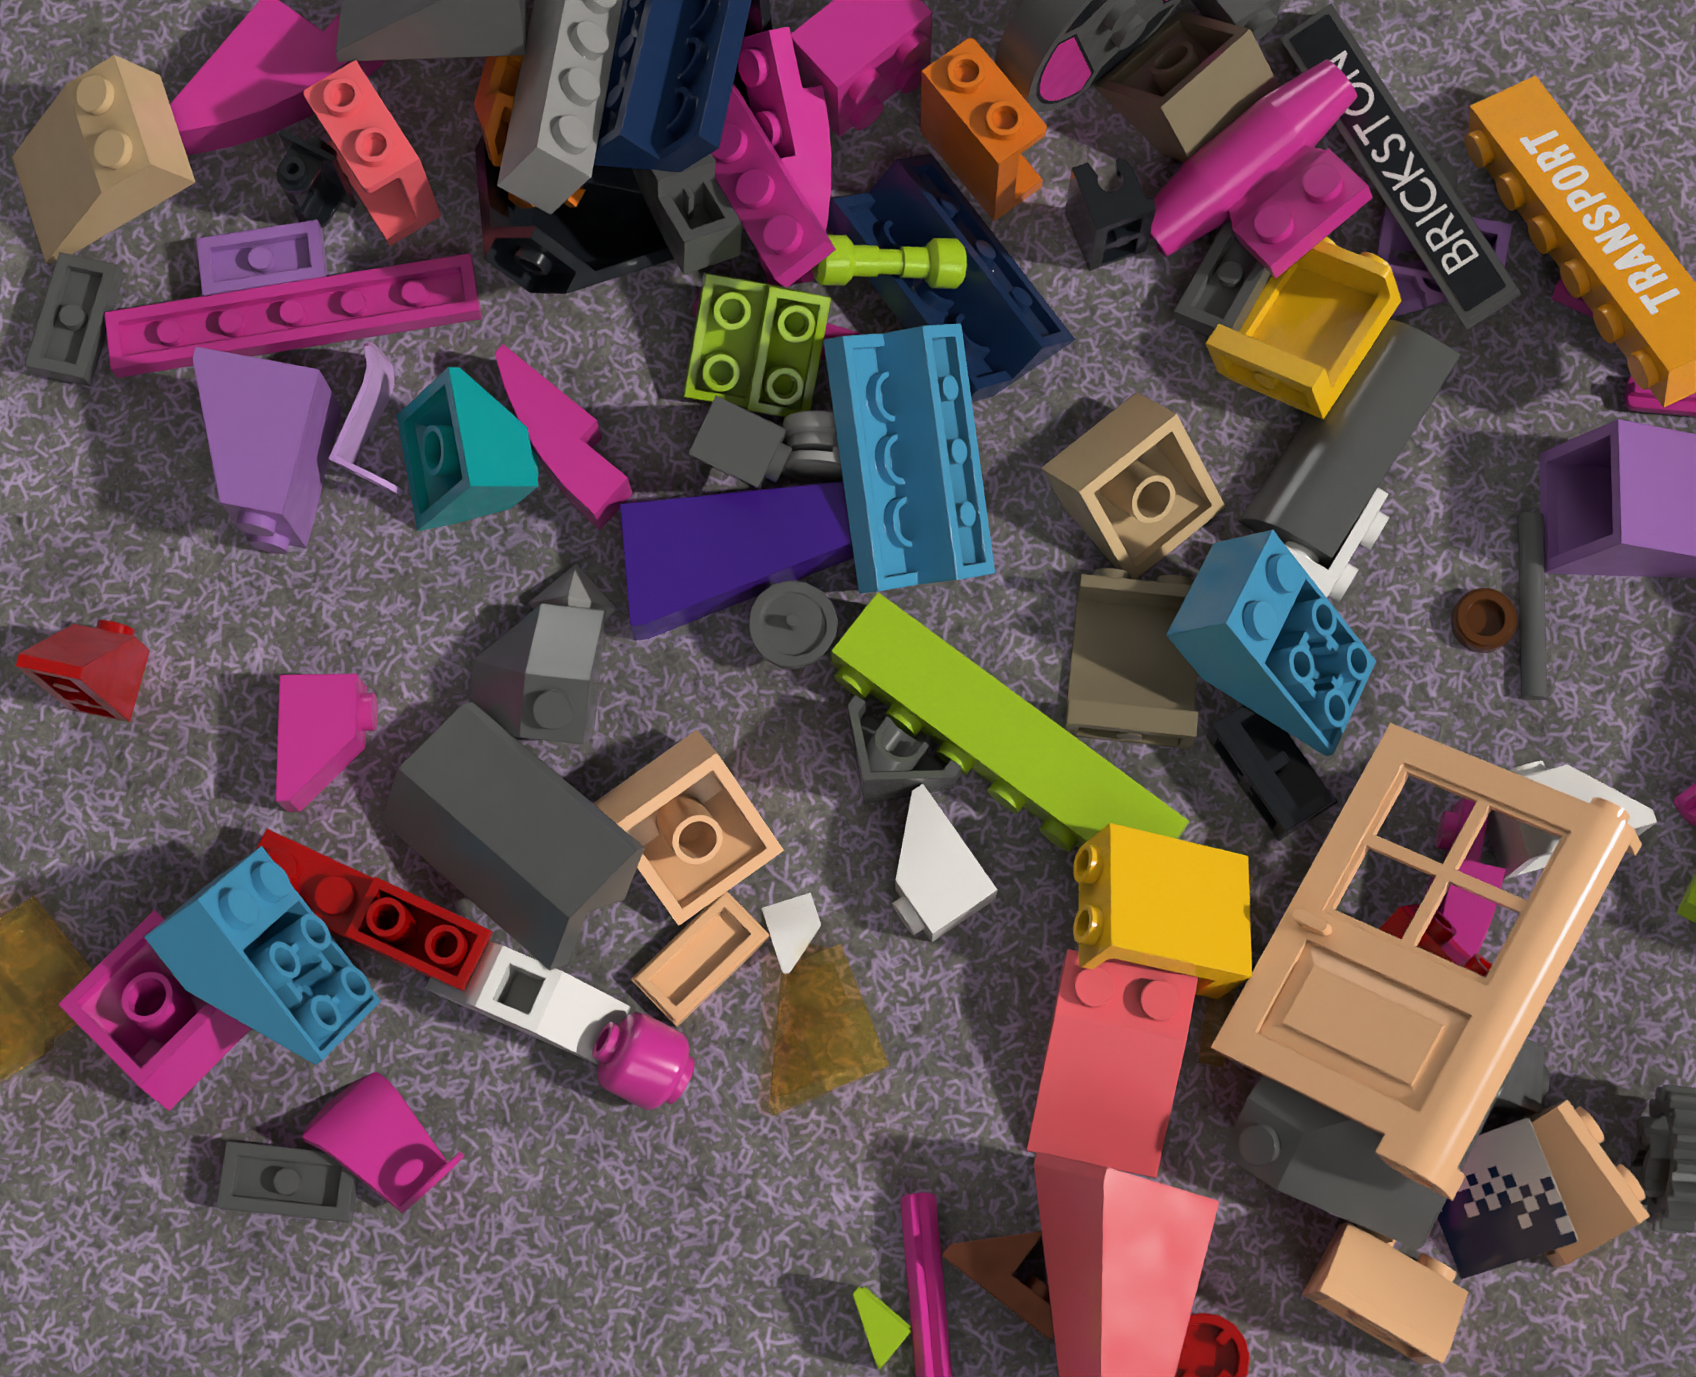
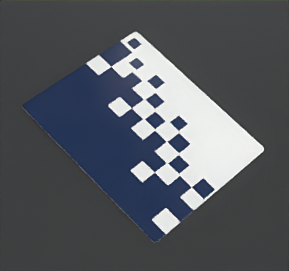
M1525 1118L1479 1135L1461 1170L1465 1178L1453 1201L1447 1198L1437 1218L1461 1279L1576 1243L1578 1241L1530 1119Z

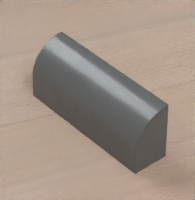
M1389 319L1324 420L1309 413L1306 415L1238 522L1256 533L1274 530L1284 544L1287 541H1291L1311 550L1319 558L1318 564L1327 569L1376 489L1382 483L1448 379L1461 353L1413 326Z

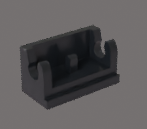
M1117 158L1115 163L1116 175L1120 177L1122 186L1113 192L1105 191L1099 186L1098 175L1088 162L1071 169L1065 214L1089 271L1147 250L1156 206L1152 197L1145 199L1133 168L1122 158Z
M1242 705L1211 725L1206 738L1278 841H1281L1338 803L1335 795L1330 789L1325 787L1288 732L1245 705Z

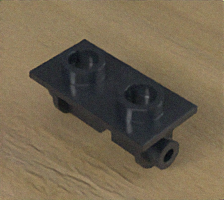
M281 129L279 136L287 153L278 166L276 176L289 202L294 204L292 208L298 221L304 222L318 219L323 228L331 221L342 202L355 208L357 202L348 184L349 178L342 171L336 158L337 152L318 137L305 134L303 139Z

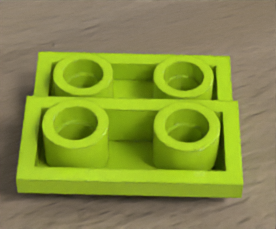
M704 272L682 395L688 398L713 402L715 396H718L737 406L745 407L748 411L783 417L793 413L810 411L831 297Z

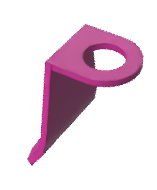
M379 1072L371 1073L356 1080L336 1095L309 1122L302 1134L304 1142L321 1149L334 1158L402 1214L436 1185L465 1156L459 1151L447 1162L400 1093Z

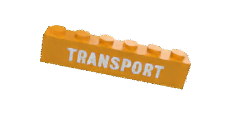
M1536 75L1470 105L1469 133L1464 137L1465 147L1470 159L1476 167H1485L1496 181L1497 192L1506 208L1510 211L1516 209L1525 220L1530 238L1537 250L1542 254L1549 253L1560 268L1561 278L1568 292L1574 298L1582 297L1591 309L1595 325L1602 338L1610 344L1615 342L1627 358L1629 371L1636 384L1643 390L1649 388L1663 408L1696 393L1695 281Z

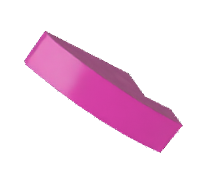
M259 0L170 104L186 155L234 147L273 134L314 115L313 110L304 97V90L353 62H337L336 44L340 13L322 31L279 0ZM386 60L357 62L368 77L380 68Z

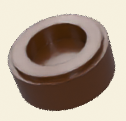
M1478 588L1469 591L1461 597L1451 614V628L1455 638L1465 648L1477 653H1490L1499 650L1512 638L1517 627V613L1513 603L1503 593L1490 588Z

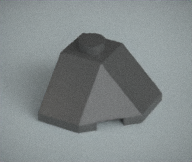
M548 603L540 604L472 661L469 702L477 705L512 736L584 745L594 736L606 610Z

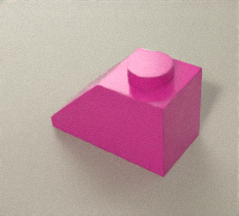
M357 673L280 675L276 802L287 812H301L365 750L366 731L376 730L378 721L376 694L367 693V686Z

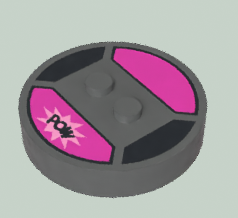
M1024 0L1001 38L996 52L995 64L1034 111H1052L1080 97L1155 33L1181 0Z

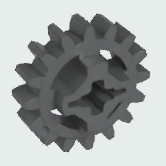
M1663 1084V1087H1656L1655 1099H1650L1649 1101L1650 1117L1641 1116L1637 1121L1636 1143L1634 1152L1631 1154V1173L1645 1193V1199L1642 1200V1204L1648 1205L1647 1212L1650 1217L1646 1221L1647 1223H1652L1653 1231L1679 1234L1693 1233L1694 1222L1696 1221V1087Z

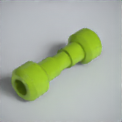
M828 235L836 250L812 268L813 277L820 285L845 286L852 277H878V274L899 275L900 278L925 279L931 288L956 289L964 281L967 258L964 245L958 239L933 238L926 247L901 246L900 249H879L878 246L853 245V242L846 235Z

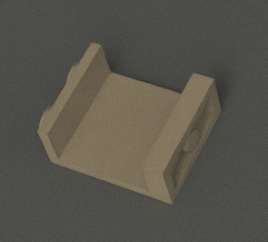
M1114 568L1096 569L1093 571V575L1081 574L1077 593L1064 725L1066 731L1080 738L1191 749L1197 735L1198 712L1194 711L1198 673L1166 634L1194 582L1193 579L1180 575H1162L1156 578V582L1131 579L1129 572Z

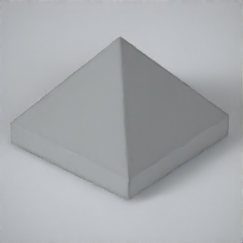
M577 563L528 603L533 610L542 603L606 610L605 620L617 611L616 607Z

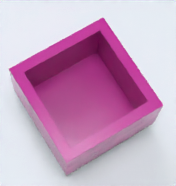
M833 0L791 33L802 88L823 85L829 127L839 137L853 126L858 131L867 128L883 111L884 105L882 103L898 90L903 94H907L921 84L922 70L931 64L932 11L922 0Z

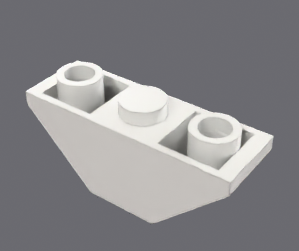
M491 941L488 942L464 992L431 978L425 988L427 991L597 1065L599 1060L592 1057V1050L600 1032L609 1022L618 1025L627 1017L631 1008L627 1004L561 970H548L538 960Z

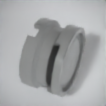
M802 411L785 417L783 428L786 429L787 434L784 440L788 443L787 446L792 448V451L781 474L801 483L823 484L843 482L834 412Z

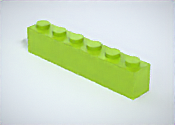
M877 592L831 650L832 665L838 669L834 678L846 690L863 700L871 693L889 707L885 716L892 719L894 724L911 737H916L919 731H922L937 742L940 747L937 749L936 754L946 764L950 760L961 766V774L967 775L972 768L992 783L987 791L1002 806L1016 814L1024 807L1042 820L1043 824L1039 828L1040 832L1064 851L1070 852L1074 846L1080 848L1109 823L1176 839L1180 838L1189 823V820L879 592Z

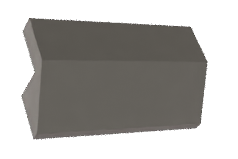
M473 702L462 704L398 767L381 817V821L548 970H553L569 963L588 912L625 900L645 849L637 840Z

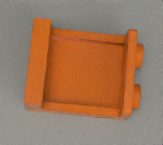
M967 38L922 70L920 132L993 221L1042 188L1043 179L1021 153L1045 137L1047 126L974 38Z

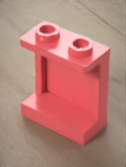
M356 60L304 90V97L331 139L327 144L337 152L336 158L342 171L349 178V184L389 246L442 216L420 158Z

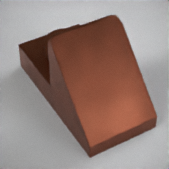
M1042 1231L949 1244L942 1254L944 1259L1049 1340L1052 1338L1054 1330L1048 1286L1032 1274H1029L1023 1283L1012 1276L1042 1236Z

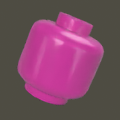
M640 1012L628 1015L618 1025L609 1022L600 1032L592 1050V1057L599 1060L597 1068L599 1085L603 1089L645 1110L655 1109L664 1102L668 1104L674 1103L686 1089L695 1065L694 1058L689 1056V1043L683 1033Z

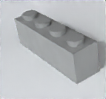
M534 0L526 38V51L522 58L497 186L549 214H552L592 176L623 0Z

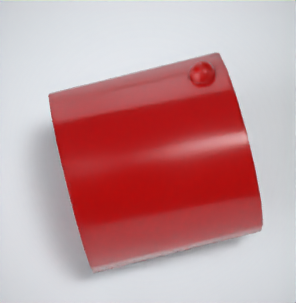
M1209 1313L1190 1315L1175 1377H1247L1250 1354L1246 1339L1235 1324L1220 1315Z

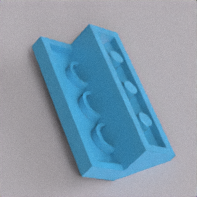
M961 323L927 325L881 334L851 335L825 339L824 348L859 594L994 574L995 566Z

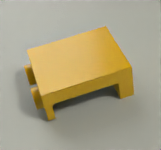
M1326 236L1280 276L1275 278L1272 275L1239 332L1218 324L1205 344L1217 372L1236 383L1324 420L1402 300L1392 268L1385 260L1370 252H1361L1359 255L1338 247Z
M1109 823L1079 848L1073 865L1074 878L1079 882V910L1074 921L1073 935L1075 941L1079 943L1080 967L1093 970L1107 959H1119L1198 977L1195 995L1214 999L1221 998L1252 977L1248 856Z

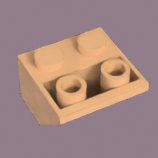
M1565 1100L1543 1109L1541 1113L1534 1114L1529 1118L1578 1239L1576 1243L1544 1253L1553 1267L1570 1264L1650 1217L1640 1202L1645 1199V1193L1641 1185L1624 1165L1614 1166L1600 1146V1143L1604 1141V1135L1600 1127L1584 1108L1578 1107L1574 1109L1571 1103Z

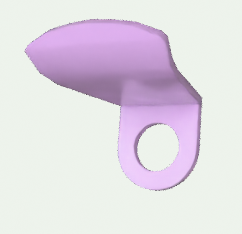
M369 341L363 346L367 365L363 383L328 459L343 469L401 496L404 490L354 464L389 403L395 385L393 365L385 354L374 343Z

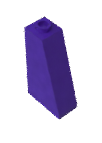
M843 482L620 504L630 625L636 641L651 639L759 596V594L773 584L789 580L797 581L854 558Z

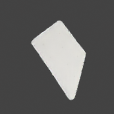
M811 893L761 908L781 970L784 974L791 972L821 926Z

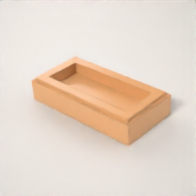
M725 892L704 908L631 980L678 1027L770 938V935L728 892Z

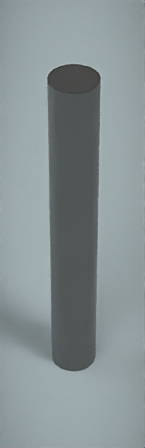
M1525 512L1518 515L1521 700H1546L1544 515L1539 512Z

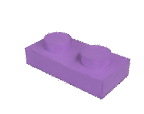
M318 219L196 238L203 296L328 276L323 231Z

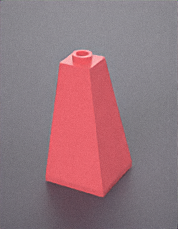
M1037 1151L1034 1161V1172L1059 1377H1175L1219 1201L1109 1167Z

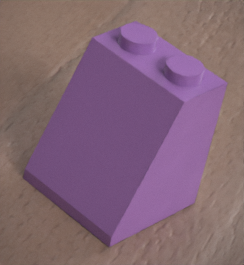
M195 346L192 359L220 504L234 520L236 527L241 529L246 537L251 538V546L275 554H286L289 545L307 549L329 463L328 458L332 451L342 411L341 406L319 369Z
M1617 419L1539 454L1541 513L1544 515L1545 574L1696 578V434Z

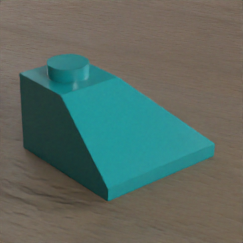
M460 367L446 368L396 415L417 531L457 524L509 510L539 487V461L536 453L531 449L528 428Z

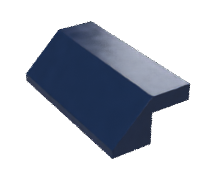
M623 0L594 165L682 172L719 149L751 0Z
M932 153L896 159L869 192L833 198L830 201L828 228L834 235H846L853 242V245L878 246L879 249H900L901 246L926 247L933 238L958 239L964 245L967 258L966 274L964 281L956 289L931 288L925 279L900 278L899 275L878 274V277L866 278L905 329L927 325L961 323L972 402L993 397L1075 340Z

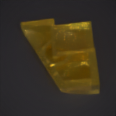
M841 943L796 963L791 972L787 974L781 972L769 1107L773 1117L829 1095L831 1091L889 1069V1063Z

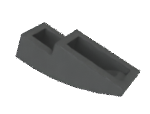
M711 154L682 172L632 168L647 206L683 275L740 256L742 222L715 179L716 161Z

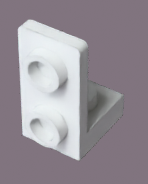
M1379 488L1376 489L1329 570L1318 564L1319 558L1308 548L1291 541L1285 543L1286 547L1326 598L1329 596L1340 602L1359 570L1348 563L1359 544L1371 550L1390 518L1379 511L1388 496V493Z

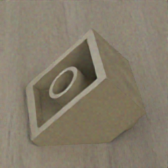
M1181 10L1094 85L1095 89L1160 153L1183 162L1188 160L1260 98L1280 87L1250 29Z

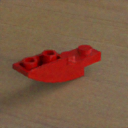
M265 830L256 849L262 846L272 860L286 872L292 886L312 912L326 924L331 934L462 992L465 991L493 934L490 929L378 877L368 876L274 831Z

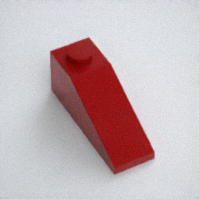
M98 620L96 628L72 624L18 654L15 666L69 710L130 722L150 650L134 636L135 629L113 621Z

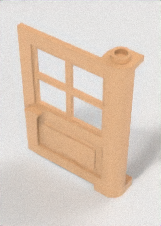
M1390 723L1256 964L1252 977L1245 984L1211 1048L1215 1052L1384 1135L1376 1153L1387 1165L1407 1178L1453 1201L1465 1178V1175L1458 1166L1625 852L1636 856L1642 845L1636 831L1627 823L1630 815L1623 808L1608 800L1594 797L1590 803ZM1409 775L1476 803L1443 864L1377 836ZM1491 809L1560 838L1528 900L1458 871ZM1369 849L1435 877L1402 940L1336 910ZM1450 885L1520 914L1486 978L1417 947Z

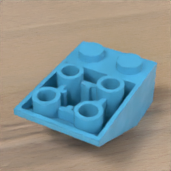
M1274 530L1213 543L1166 634L1203 680L1324 756L1334 754L1376 663L1371 653Z
M262 846L209 882L144 936L186 991L314 1065L323 1061L381 1002L370 987L366 976L352 964L330 935L326 924L312 912L290 883L286 872L272 860Z

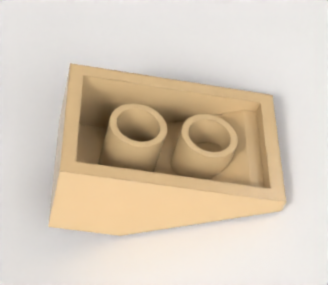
M117 55L109 57L68 82L12 156L45 263L47 264L56 262L59 252L71 255L196 183L160 75Z

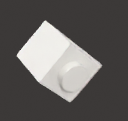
M921 784L912 790L895 880V890L900 898L893 902L892 905L912 935H916L921 930H924L928 938L933 942L994 901L997 895V888L924 784Z

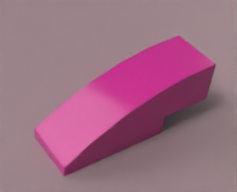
M502 344L495 352L504 388L515 415L528 428L531 449L536 453L547 475L569 502L596 528L601 530L620 509V504H624L633 494L628 477L593 449L602 439L597 420Z

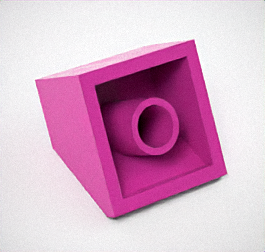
M154 910L58 1005L142 1090L170 1111L252 1028L183 988L144 938L145 935L165 920Z

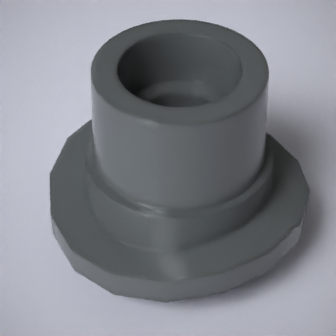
M789 580L773 584L759 594L751 608L749 631L753 645L764 660L779 668L799 669L814 664L828 653L836 639L838 618L834 605L823 591L808 583Z

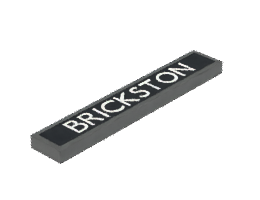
M1332 3L1282 36L1280 40L1302 73L1327 59L1334 63L1353 85L1357 98L1337 120L1335 125L1466 329L1468 330L1520 297L1522 294Z

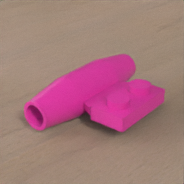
M1324 60L1260 98L1186 160L1153 198L1156 212L1149 239L1156 240V249L1164 257H1168L1231 219L1232 230L1238 242L1267 271L1277 278L1373 197L1368 184L1329 148L1327 150L1315 148L1318 142L1357 98L1353 85L1344 73L1331 61Z

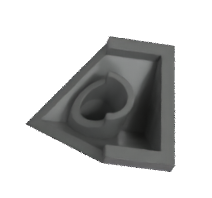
M854 695L848 704V718L864 804L910 797L912 790L921 784H924L929 793L950 790L955 787L960 780L961 766L950 760L947 766L944 767L924 753L929 744L920 742L903 732L889 717H886L881 724L866 714V702Z

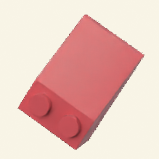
M1067 949L1063 959L1026 1151L1033 1153L1038 1151L1105 1166L1123 1172L1152 1178L1157 1177L1186 1046L1198 977L1119 959H1107L1095 969H1087L1079 966V951Z

